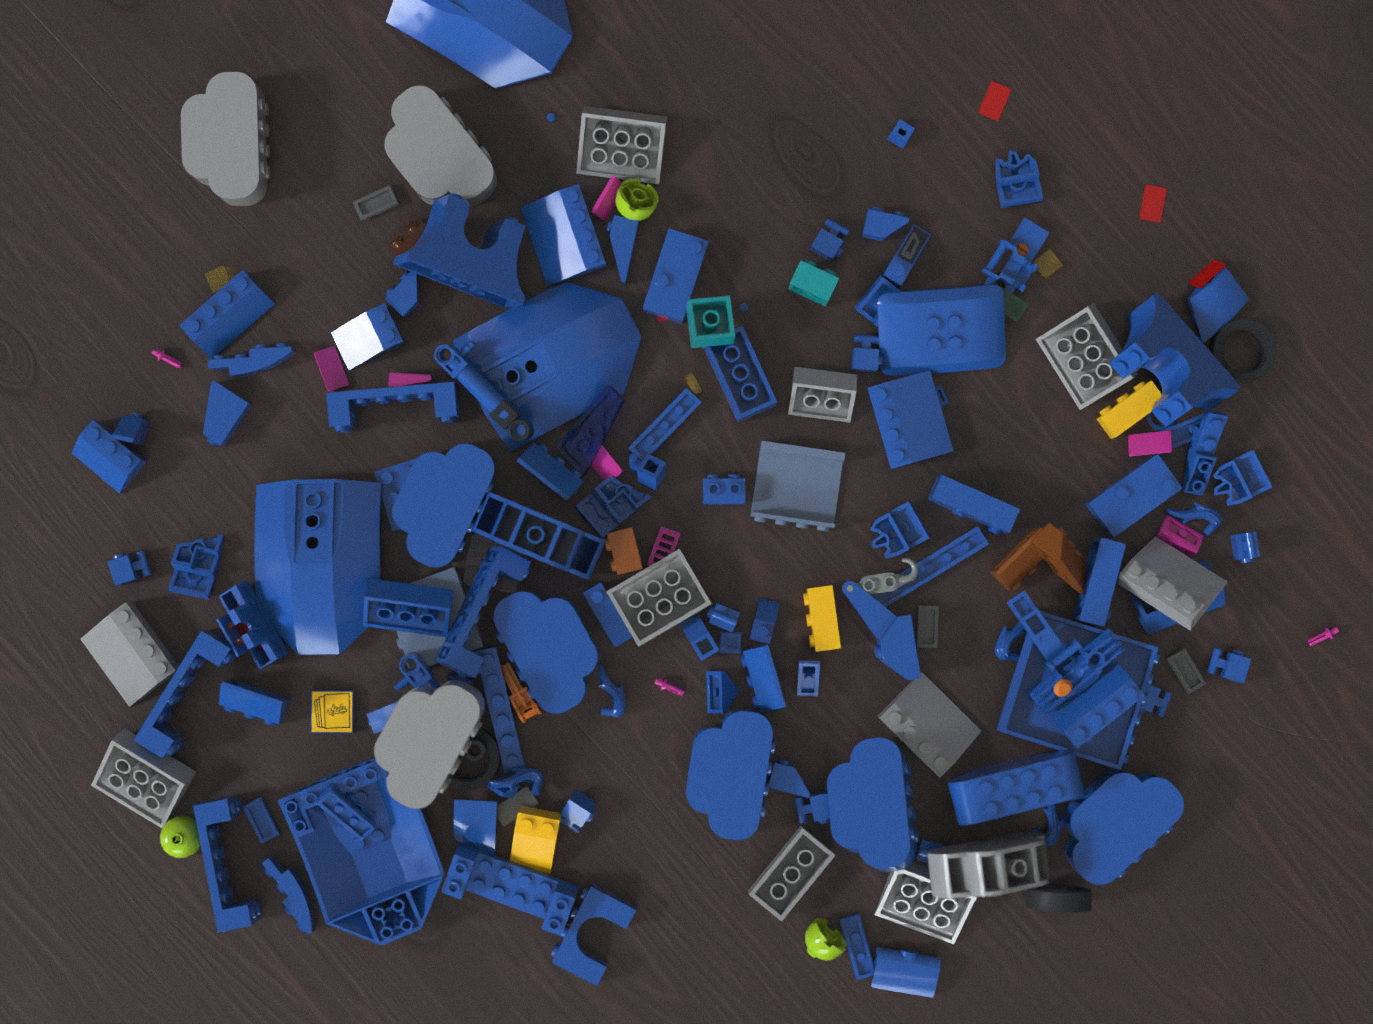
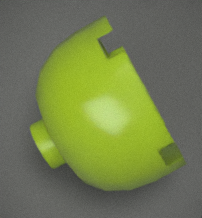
M627 179L622 182L617 190L615 199L617 209L627 219L634 221L644 220L656 209L659 201L658 194L650 184H647V186L641 184L642 180Z
M181 815L168 820L163 826L160 833V844L168 855L175 858H187L199 850L201 844L196 820L190 816Z
M819 917L806 930L805 943L807 952L813 958L817 957L825 961L834 960L846 950V942L836 928L833 932L826 926L830 922Z

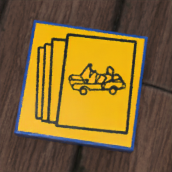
M312 690L311 733H354L355 690Z

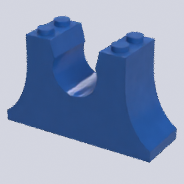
M450 193L434 200L427 225L421 237L408 251L395 256L393 264L505 309L523 305L525 295L518 282L517 256L525 225L520 224L519 220L513 217H507L491 223L484 234L483 244L478 249L467 241L464 234V224L468 217L469 202L463 200L462 196L455 193Z
M1158 292L1127 315L1129 322L1127 342L1109 364L1123 379L1133 375L1141 368L1151 371L1159 379L1162 386V396L1155 401L1151 411L1165 427L1194 407L1212 410L1241 388L1237 381Z

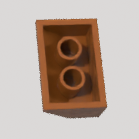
M1049 523L1031 541L1054 573L1082 595L1085 590L1086 565L1081 560L1083 556L1074 548L1075 544L1066 537L1068 534L1060 526L1056 528Z
M1042 527L1034 528L990 571L1006 590H1011L1012 588L1016 590L1024 582L1022 578L1027 574L1032 575L1039 568L1037 564L1042 559L1046 561L1031 541L1043 530Z

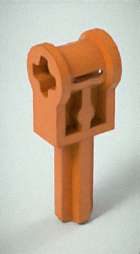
M508 662L501 665L504 680L512 693L509 699L521 722L524 724L530 717L542 714L536 700L530 698L526 690L528 687H522L511 664Z

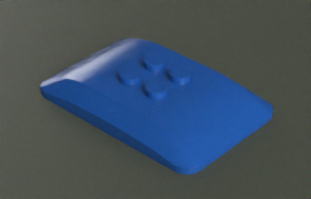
M989 284L886 292L879 296L877 300L879 355H883L881 370L884 374L897 376L915 375L929 370L931 374L997 368L1005 362L1004 293L998 285Z

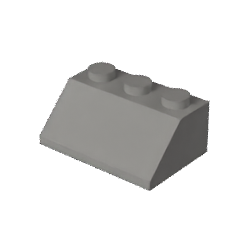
M795 367L788 415L850 423L857 391V375Z

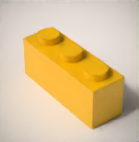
M1144 380L1133 387L1135 390L1130 395L1127 393L1116 399L1118 403L1115 406L1111 407L1108 405L1099 412L1101 416L1097 418V421L1111 439L1116 438L1152 412L1155 401L1162 396L1152 380L1146 383Z
M833 586L806 588L807 593H803L804 605L809 607L806 621L807 627L811 626L812 635H809L810 648L814 647L816 652L841 648Z

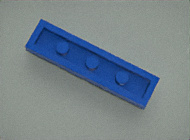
M686 388L628 449L643 461L646 455H652L702 402Z

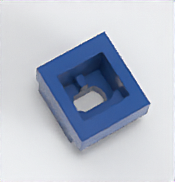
M900 119L887 140L903 149L914 133L915 128ZM902 129V131H906V135H900L898 133V130Z

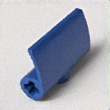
M877 947L871 987L933 998L937 986L941 959L940 957L918 954L917 951L910 949L894 950Z

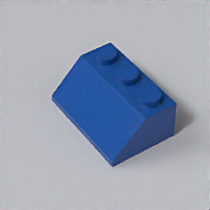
M92 420L79 435L72 454L121 494L148 461L124 441L113 439V432L100 421Z
M541 442L539 445L533 443L518 458L517 462L569 502L584 484V481L581 480L583 475L574 468L572 471L568 470L565 467L566 462L559 456L553 458L549 455L550 449Z
M768 644L742 650L744 654L740 656L743 668L747 667L749 676H746L749 689L753 688L756 695L752 696L755 709L759 708L760 712L786 707Z
M232 679L222 681L219 705L224 706L225 711L231 713L240 711L244 713L246 718L256 720V717L264 719V723L271 726L283 723L291 701L290 698Z

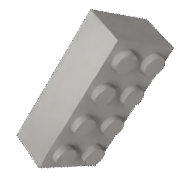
M801 825L750 887L748 894L780 921H783L835 857V853Z

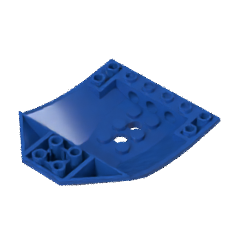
M393 0L386 20L387 24L458 64L495 89L551 74L574 38L565 0Z
M565 282L525 301L523 305L513 307L454 339L453 343L459 350L470 341L475 343V347L466 356L473 363L472 366L505 400H510L523 414L520 419L529 420L533 424V436L528 440L516 441L511 438L508 430L501 428L490 416L491 413L479 402L484 414L508 450L512 452L560 425L625 393L642 335L623 299ZM530 360L537 363V370L534 373H530L526 369V364ZM512 370L518 374V379L514 383L508 379V374ZM520 424L517 430L519 435L523 436L525 434V427Z
M298 479L256 485L254 534L255 591L278 635L298 655H341L368 628L363 626L364 595L368 579L381 580L380 531L382 483L341 479ZM316 516L318 518L317 525L309 527V518ZM312 537L318 539V546L314 549H310L307 546V541Z
M376 758L323 777L278 799V803L306 866L325 919V924L382 946L421 930L443 879L444 870L421 808H409L393 799L387 789L389 772L377 763ZM332 786L353 805H359L362 808V812L376 823L377 828L362 841L355 837L315 803V799L328 787Z

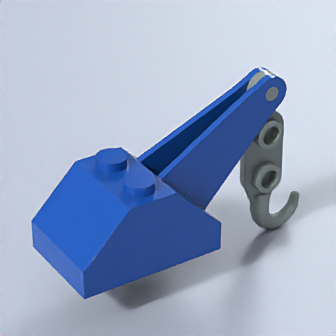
M903 558L902 562L911 565L912 570L910 574L899 575L888 572L864 576L858 583L853 581L844 582L842 591L876 637L877 645H874L875 656L903 678L913 680L921 678L911 615H894L871 596V594L894 591L903 584L912 582L917 577V564L912 559Z

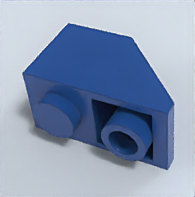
M873 207L872 210L868 209L861 237L883 241L907 226L910 218L905 217V214L901 212L889 214L885 213V210L882 208Z
M409 270L400 278L401 282L396 287L392 286L386 292L387 297L385 298L405 319L420 304L419 274Z
M698 613L680 623L701 661L719 651Z

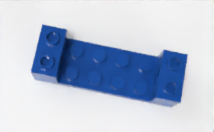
M455 382L326 393L329 427L339 433L352 432L351 428H357L355 404H358V406H369L372 401H376L379 404H391V400L395 399L403 403L412 402V398H418L421 401L433 400L434 396L435 417L444 422V424L456 423V419H461L459 386Z
M502 546L489 548L439 650L435 662L467 677L475 678L476 675L482 672L485 658L462 646L463 644L466 645L471 636L469 632L480 618L479 611L482 605L485 606L489 600L490 595L488 592L491 586H495L499 576L509 581H522L530 572V561Z
M203 630L199 633L133 741L161 758L172 756L180 751L183 746L181 741L184 736L167 727L163 722L167 723L173 714L171 709L175 704L178 705L184 696L182 693L184 688L191 685L195 678L193 675L197 668L200 669L206 659L218 667L234 663L237 656L226 638L213 630Z
M236 795L202 801L194 805L193 808L217 931L219 933L252 926L262 915L261 904L257 903L256 898L231 903L233 892L227 883L229 871L227 866L224 867L223 858H225V851L219 842V837H221L220 827L216 825V823L238 817L242 811L241 801L237 799Z
M460 843L453 856L441 892L461 899L465 890L545 919L541 929L562 936L579 886Z

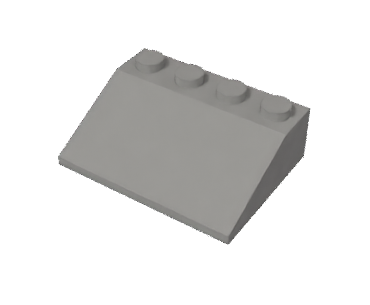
M584 106L581 116L576 174L605 178L615 176L621 180L639 179L644 183L659 184L667 116Z
M1094 303L1036 339L1079 410L1138 375L1135 372L1133 375L1123 379L1109 364L1122 350V347Z
M1156 536L1129 561L1119 574L1120 586L1190 631L1227 584L1226 580Z
M680 549L606 591L638 647L712 605Z
M133 602L122 604L81 638L83 644L129 707L171 678L179 667Z
M920 672L921 678L913 679L877 717L941 778L975 740L981 730L931 680Z
M124 728L111 740L91 786L160 828H163L190 786L196 771L171 756L159 757L133 741L136 735Z
M914 858L907 868L889 873L875 911V916L954 944L977 896L960 898L932 896L929 865Z

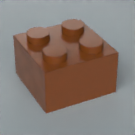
M633 528L608 533V538L604 540L607 551H612L613 559H610L612 571H617V574L621 575L643 569Z

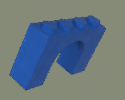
M591 884L590 888L585 887L580 897L583 901L580 907L575 906L570 916L573 918L570 926H565L561 936L563 940L560 945H555L551 956L554 957L552 960L553 964L597 986L608 963L587 953L581 947L578 941L579 927L590 918L602 917L627 929L637 907Z

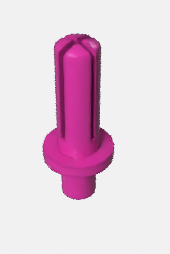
M155 348L153 349L151 354L157 356L158 361L163 360L177 368L182 366L181 361L167 355L165 350L161 352Z
M1337 627L1330 630L1325 628V632L1308 639V643L1310 646H1313L1327 638L1333 639L1332 635L1339 633Z
M656 678L654 684L661 686L660 690L666 689L679 696L684 695L685 690L667 682L668 679L665 678L663 681Z

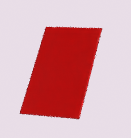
M991 81L978 113L998 121L1012 89Z
M1145 184L1139 219L1161 223L1167 188Z
M1214 259L1188 283L1201 289L1226 264Z

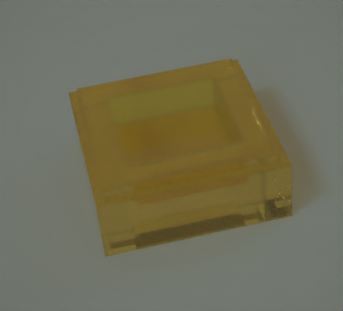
M1051 249L1032 262L1039 266L1038 271L1045 279L1063 266Z
M224 265L205 273L214 294L231 280Z
M692 373L686 375L685 380L695 396L702 393V389Z

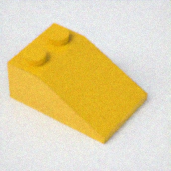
M520 805L514 830L510 861L550 875L562 815L558 812Z

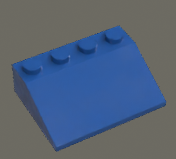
M579 184L559 190L521 207L547 287L607 267Z
M930 370L868 388L891 469L954 451Z

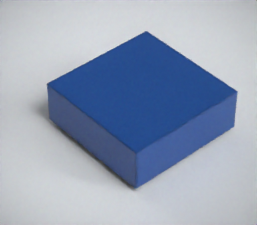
M720 631V653H741L742 632Z

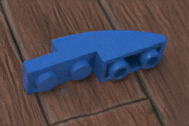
M289 343L276 344V347L268 348L267 344L255 345V349H249L250 357H248V354H236L235 358L227 359L226 355L214 356V359L208 360V368L211 370L229 369V374L232 377L248 376L269 370L281 364L295 354L296 351L295 348L289 346Z
M1206 410L1200 426H1195L1184 469L1182 487L1184 493L1203 496L1217 459L1214 453L1228 418L1225 413Z
M1025 590L1006 602L1046 661H1052L1065 650ZM1069 657L1057 668L1065 667L1072 662V659Z
M272 855L262 863L264 866L263 870L267 876L275 879L279 891L282 894L286 893L288 895L282 901L285 912L289 916L293 915L297 920L298 928L303 933L306 932L309 935L315 930V916L306 887L293 866L285 871Z

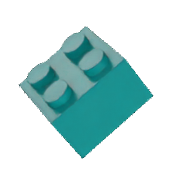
M800 261L788 289L826 307L839 278L836 277L835 272L829 269L823 271L816 268L817 264L812 261Z
M730 296L687 300L686 312L691 348L734 343L735 330Z

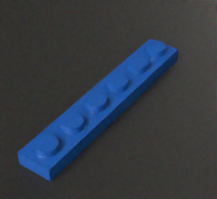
M976 526L917 562L918 574L912 582L903 584L894 591L871 595L883 606L887 607L989 543L979 527ZM907 568L903 572L899 573V575L910 574L912 568Z
M497 646L475 650V654L485 658L483 661L484 667L480 674L504 773L512 771L511 768H525Z

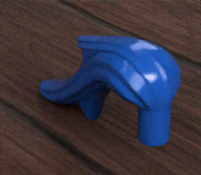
M1194 502L1195 508L1189 510H1175L1165 507L1168 513L1183 519V524L1193 519L1207 520L1210 524L1203 532L1208 536L1221 525L1223 520L1218 511Z
M1020 622L1011 629H1007L1006 625L1003 627L995 645V654L999 659L1014 661L1019 659V653L1010 652V646L1018 636L1026 634Z
M601 662L598 668L601 684L598 687L604 689L613 702L612 708H601V715L618 718L624 714L627 705L623 686L620 683L617 687L610 681Z
M511 768L514 773L510 777L503 780L488 781L489 785L493 787L510 788L511 792L517 784L528 782L533 784L531 793L538 796L543 784V774L534 768Z
M1057 803L1048 805L1047 808H1042L1048 818V830L1045 833L1046 847L1056 843L1066 820L1065 818L1060 820L1057 814ZM1034 828L1033 831H1032V832L1041 833V832H1040L1038 829H1036V828Z

